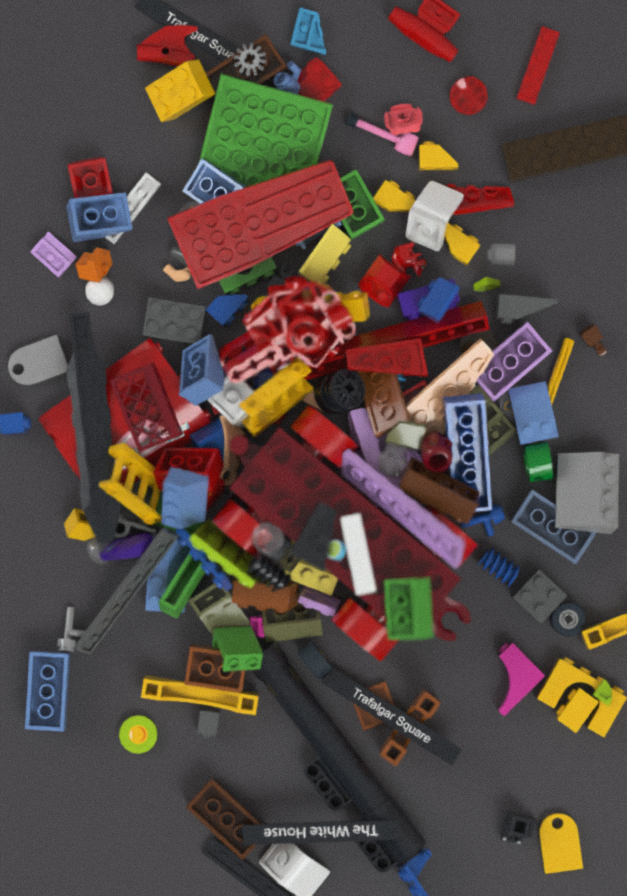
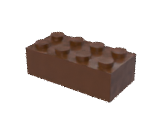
M267 34L253 42V50L260 46L261 50L258 54L261 52L266 54L260 59L267 61L266 64H259L264 68L263 71L256 68L257 75H254L253 70H250V76H246L247 69L243 73L239 72L242 65L239 67L234 65L240 62V60L234 59L235 55L241 56L238 52L206 72L215 92L214 97L216 96L221 74L263 85L275 77L277 73L287 69L286 64ZM247 55L245 63L253 64L255 56Z
M413 457L409 459L400 476L398 488L406 496H413L423 505L429 504L435 507L436 511L441 514L447 513L453 516L452 518L459 523L464 522L468 524L479 505L480 491L442 472H433L427 469L423 462Z
M212 777L186 805V808L243 860L256 846L243 845V825L264 823Z

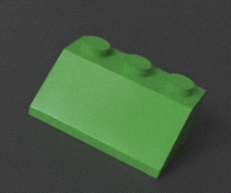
M430 578L384 580L388 639L432 638Z

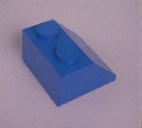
M440 277L437 281L433 279L427 288L430 290L428 296H422L417 305L420 307L418 312L438 324L460 287Z

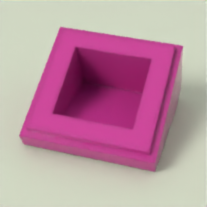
M262 615L250 617V624L255 636L264 637Z

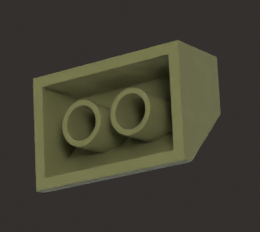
M297 603V606L291 610H286V613L275 612L273 608L262 610L266 643L323 635L319 610L306 608L301 603Z

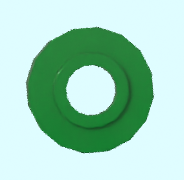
M548 442L524 444L523 460L529 482L553 479Z

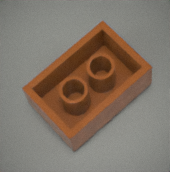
M239 578L233 581L232 603L237 604V607L249 608L250 605L256 606L257 610L273 608L275 612L286 613V610H291L297 606L299 583L289 581L284 588L272 592L273 585L267 588L265 586L267 580L261 583L259 582L260 578L252 588L243 586L238 581Z
M191 643L184 685L242 693L246 670L223 671V657L219 648Z

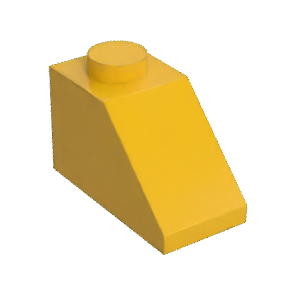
M432 141L423 142V145H419V170L458 169V163L440 145H435Z
M74 508L64 523L67 537L82 541L94 538L95 535L83 510Z

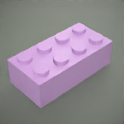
M524 322L492 350L494 355L483 374H480L476 384L480 386L492 401H495L548 356L552 350L528 322Z

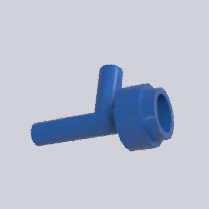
M494 504L490 512L472 517L468 524L464 522L460 524L462 528H466L483 522L486 534L489 537L495 534L490 520L493 519L494 524H498L506 518L502 505Z

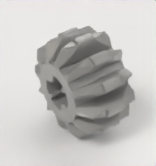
M250 43V49H247L246 44H243L245 50L243 52L237 48L236 51L241 56L235 55L234 59L240 60V62L234 65L235 67L242 65L239 70L240 73L247 69L246 76H250V70H253L254 75H257L256 68L261 71L264 70L259 64H266L267 61L265 59H260L266 54L265 52L258 54L261 50L260 46L253 50L254 43ZM247 55L255 56L253 64L245 63Z

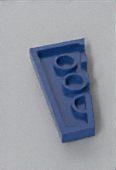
M184 528L177 529L176 533L179 536L177 539L183 547L187 545L191 551L188 553L195 561L199 559L203 565L200 567L207 575L211 573L215 579L212 581L219 589L223 587L226 592L229 591L233 586L227 577L218 569L213 561H210L203 550L200 551L192 545V542L189 540L191 536Z

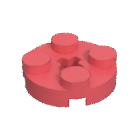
M398 104L392 106L390 112H385V126L392 135L420 131V126L423 123L420 108H412L411 104Z

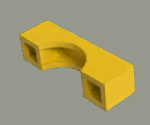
M627 613L582 629L580 633L586 649L590 650L627 634Z

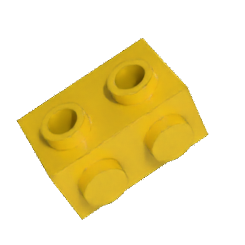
M579 687L576 690L573 688L567 696L569 699L565 705L561 704L556 711V719L575 733H577L598 704L596 699Z

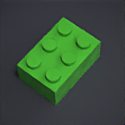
M357 169L340 178L353 209V214L340 222L351 241L385 221Z

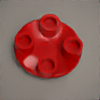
M473 76L458 79L450 90V102L453 108L464 115L478 113L484 108L488 99L485 85Z

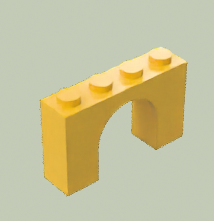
M566 657L563 660L558 658L536 698L555 708L563 692L571 684L584 682L590 684L596 690L603 679L599 676L596 679L591 677V672L582 666L580 669H577L573 666L575 662ZM616 686L613 689L611 688L612 700L609 706L597 698L598 704L586 724L588 729L602 737H605L627 699L623 695L625 691Z

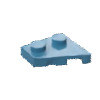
M299 8L290 46L326 55L318 12Z

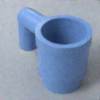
M289 61L287 67L292 71V75L279 72L274 77V84L280 90L298 94L300 83L297 80L301 69L293 61Z

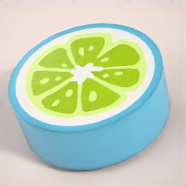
M332 540L329 543L327 556L336 561L341 560L346 552L345 544L338 540Z

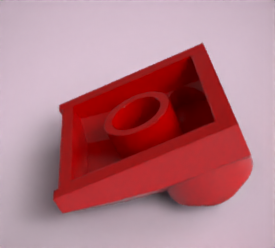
M318 57L308 62L301 70L297 80L300 83V95L324 102L342 87L336 76Z
M106 157L80 160L67 165L75 198L113 194Z
M379 254L360 280L358 286L363 293H367V296L379 305L389 308L411 276L401 271Z

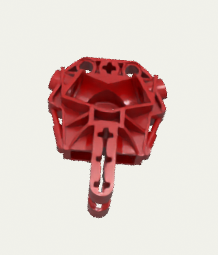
M293 276L286 278L283 285L270 286L268 288L269 295L260 304H257L250 313L244 315L242 322L248 332L224 345L217 352L229 380L233 383H239L269 366L275 376L298 357L307 366L310 365L313 368H318L326 356L333 358L337 354L340 346L354 336L356 328L351 314L346 306L342 304L331 286L321 282H307L304 277ZM331 293L328 299H324L326 294ZM302 323H309V324H311V326H309V325H301V326H299L298 328H296L298 325H300V324H302ZM349 325L347 329L341 330L342 327ZM306 336H311L308 341H303Z

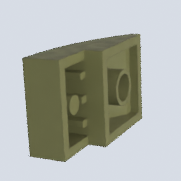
M478 385L469 394L482 393L485 399L488 454L490 456L515 435L517 430Z

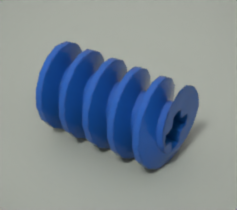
M492 547L483 554L477 566L483 563L482 570L489 567L488 574L491 575L496 572L495 579L502 577L501 583L509 581L507 586L509 587L517 577L520 566L517 565L512 568L513 561L506 564L507 557L500 559V552L493 555L495 549Z

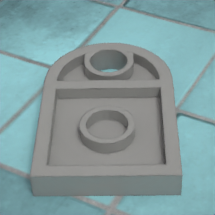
M58 335L17 349L11 355L8 362V370L11 377L22 385H34L67 372L68 367ZM17 364H22L24 367V371L20 375H16L13 371L14 366Z

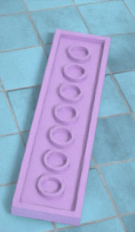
M349 449L343 453L340 475L455 569L461 564L465 542H463L460 536L455 535L445 524L437 521L430 512L425 511L415 500H411L400 488H396L391 484L388 478L380 475L373 466L365 463L358 454L353 453Z

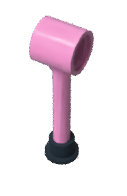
M354 112L350 113L346 123L347 127L348 125L354 128L357 126L396 143L394 147L396 151L412 156L419 140L417 136L411 133H401L399 136L392 135L384 129L360 120V117L353 115Z

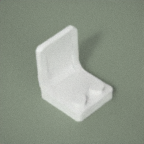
M430 181L409 211L406 238L434 251H439L443 246L447 223L463 201L464 195L435 181Z
M226 376L224 378L223 390L208 398V401L232 425L245 428L242 425V421L248 415L239 407V404L255 391L244 380L239 383H233Z
M295 843L272 844L259 861V864L280 885L297 896H312L330 874L326 867L306 855Z

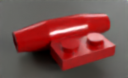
M424 0L418 8L417 16L396 6L388 17V20L404 36L427 52L451 63L459 51L443 34L451 30L461 14L441 0Z

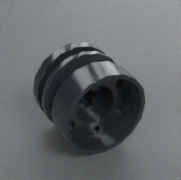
M342 369L321 377L314 389L317 405L328 414H338L353 409L362 403L365 396V385L362 378L357 372L348 369Z

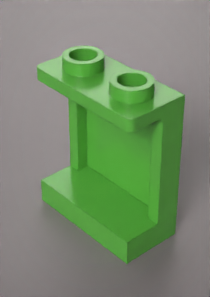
M252 626L214 628L212 645L214 648H219L221 652L223 671L256 670L261 668L263 653Z

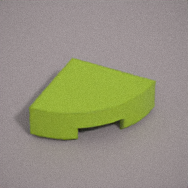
M485 277L474 283L473 287L474 291H489L501 287L500 280Z
M603 679L592 695L607 706L611 703L612 691L609 683Z

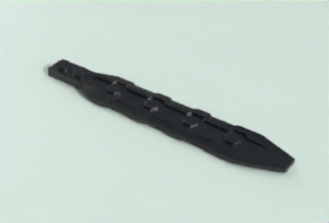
M89 312L69 314L74 353L66 371L73 408L72 423L76 434V457L82 486L80 490L82 509L98 543L112 542L116 533L121 503L99 486L100 482L111 480L115 467V458L108 453L109 447L113 446L110 426L112 422L110 408H108L106 392V370L104 363L94 352Z

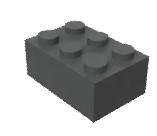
M149 297L142 335L148 338L192 345L202 339L207 308L205 306Z

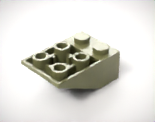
M215 583L189 600V603L212 636L214 628L251 626L242 609L237 607V604L232 603L231 592H226L223 587L219 589Z

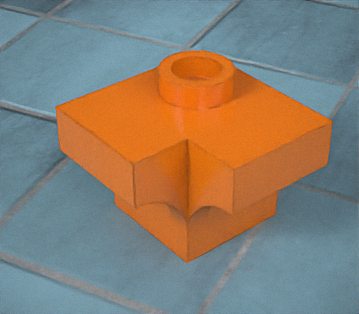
M95 248L93 253L84 252L76 263L79 278L100 283L113 265L109 250Z

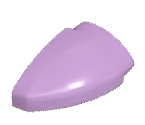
M359 408L348 412L347 419L350 436L359 446L354 453L358 454L365 463L373 466L380 475L388 478L390 483L398 488L400 476L409 459L413 457L423 462L418 452L389 447L385 443L387 434L379 438L375 437L367 409ZM371 501L374 507H379L373 501Z

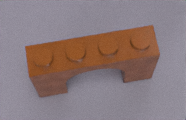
M423 688L406 711V714L423 724L427 718L430 719L441 702ZM394 729L380 748L379 754L391 764L397 766L407 752L406 748L411 740Z

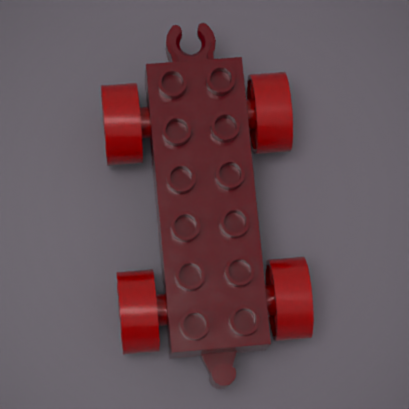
M307 405L290 426L292 430L304 439L301 445L281 428L277 430L264 447L249 443L243 436H236L231 440L230 449L239 456L245 470L230 489L250 506L247 510H244L230 498L212 519V522L252 556L259 551L266 555L264 550L275 536L266 528L270 522L295 542L318 501L337 511L330 542L338 540L346 546L341 517L360 514L376 591L358 595L369 604L366 609L349 597L331 621L376 659L382 662L400 640L388 639V632L385 627L387 625L384 580L430 578L433 632L444 641H455L457 636L452 630L443 627L441 623L443 614L449 611L454 612L463 623L469 624L471 622L470 613L467 608L447 596L461 578L440 561L442 557L423 542L419 544L320 462L326 457L338 468H341L343 453L347 449L354 453L359 446L317 410ZM429 504L425 505L423 508L425 511L430 512L437 521L445 524L452 533L460 536L463 542H465L462 561L458 566L460 568L478 545L450 520L436 511L435 508ZM346 547L345 555L341 560L336 561L327 556L325 568L356 593Z

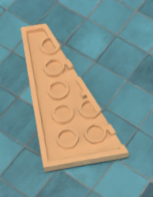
M481 339L406 404L411 422L426 425L423 440L432 431H438L444 436L446 429L443 397L468 395L475 387L480 374H483L494 353Z

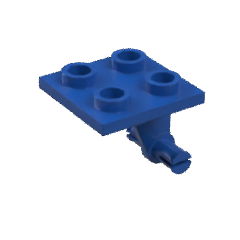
M427 848L421 849L415 857L404 865L399 864L397 866L399 877L403 882L407 881L410 886L408 889L413 896H428L416 879L427 860L432 856L431 851Z

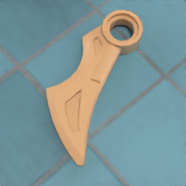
M221 415L219 418L224 432V467L219 478L223 479L224 473L229 471V476L223 480L225 485H231L237 477L236 471L241 462L238 456L231 451L230 442L236 436L244 437L245 433L240 427L232 425L225 416Z

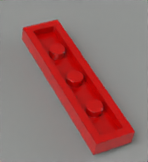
M541 27L516 98L517 100L535 105L560 32Z

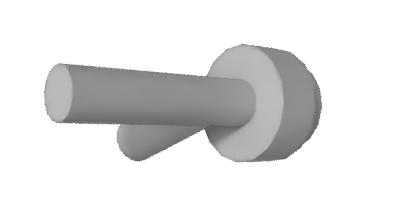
M67 607L64 639H58L57 647L62 652H74L77 640H73L72 637H82L86 631L73 629L74 607Z

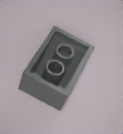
M499 294L496 300L495 320H499V324L511 325L512 322L557 304L558 299Z

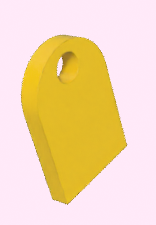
M563 813L548 815L542 821L539 828L544 873L583 869L576 823L570 816ZM561 818L563 821L562 826L554 828L552 826L553 819Z

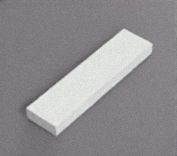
M148 173L143 175L127 196L131 222H133L161 186V183ZM124 232L106 236L105 238L115 244Z
M360 514L341 517L356 595L375 592L376 588Z

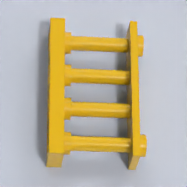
M298 357L242 401L239 407L248 415L242 421V425L256 437L313 391V387L304 377L311 372V369Z
M125 443L110 446L108 453L115 458V467L111 480L100 482L99 486L107 494L113 496L140 517L146 524L153 525L162 522V516L156 512L162 491L158 489L153 475L155 467ZM123 465L129 470L125 486L119 483ZM135 475L141 480L137 496L131 492ZM148 485L153 489L149 506L144 503Z

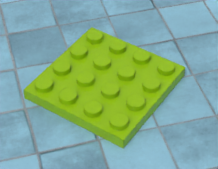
M209 518L189 539L196 549L207 553V557L211 561L221 564L225 572L239 578L238 581L243 586L252 588L260 576L254 578L255 570L248 573L249 564L253 556L224 533Z

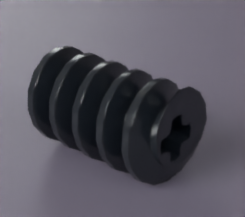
M262 551L257 552L250 561L248 573L255 570L254 578L261 575L259 582L262 583L267 580L265 586L268 588L273 585L272 592L284 588L291 579L290 574H286L284 569H280V566L275 564L273 560H269L268 556L263 555Z

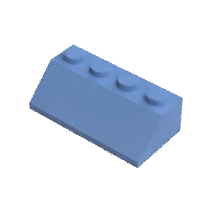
M151 533V537L153 538V540L158 535V533ZM178 540L175 541L147 579L146 611H160V599L189 554L190 548L187 545L183 547Z

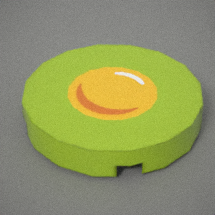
M135 715L123 722L119 738L126 750L141 754L149 751L157 741L158 731L151 719L143 715Z

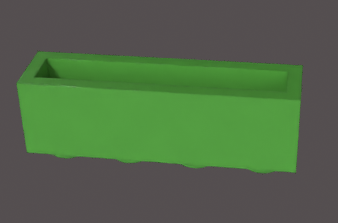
M190 554L187 555L159 601L160 611L178 619L205 574L204 570L200 567L203 564L199 559L195 561Z

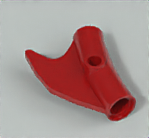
M174 25L163 27L140 44H137V61L156 62L178 67L186 61L195 60L196 55L189 51L184 43V39L189 34L198 30L197 26ZM164 51H169L168 54H163Z

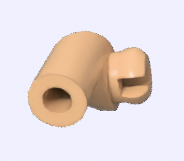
M168 264L163 269L176 282L187 281L192 276L188 267L176 270L172 265Z

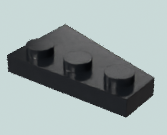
M318 501L289 553L324 572L337 511Z

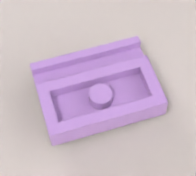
M49 231L30 251L58 278L78 258Z
M305 586L298 603H301L306 608L319 610L324 615L334 616L341 599Z

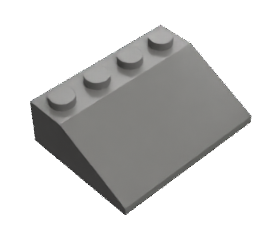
M606 452L558 453L555 527L612 534L618 528L619 454Z

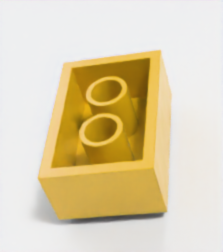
M199 59L186 61L145 87L161 122L174 120L215 95Z

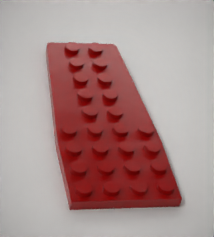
M327 160L220 195L172 215L167 219L197 289H200L248 269L332 224L353 214V209L333 161Z

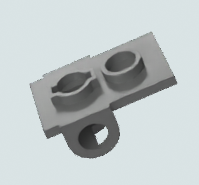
M120 514L118 524L123 523L126 529L121 534L116 528L115 537L123 538L128 536L133 527L152 533H157L158 529L151 528L149 524L142 520L136 519L133 522L134 518Z

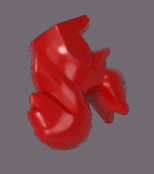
M411 241L396 246L391 257L392 264L404 273H406V268L413 267L416 275L420 277L427 262L422 258L417 259L422 253L413 252L412 248L415 243Z

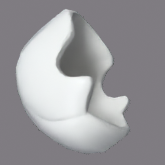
M104 276L100 283L88 281L85 288L87 299L92 304L98 306L109 303L114 296L113 282L107 276Z

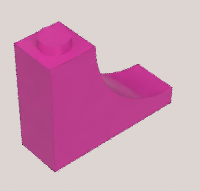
M506 642L498 650L500 652L498 656L506 667L509 682L506 697L497 709L503 716L545 677L512 642L509 644Z

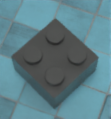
M536 569L511 597L536 621L542 624L567 595L542 571Z

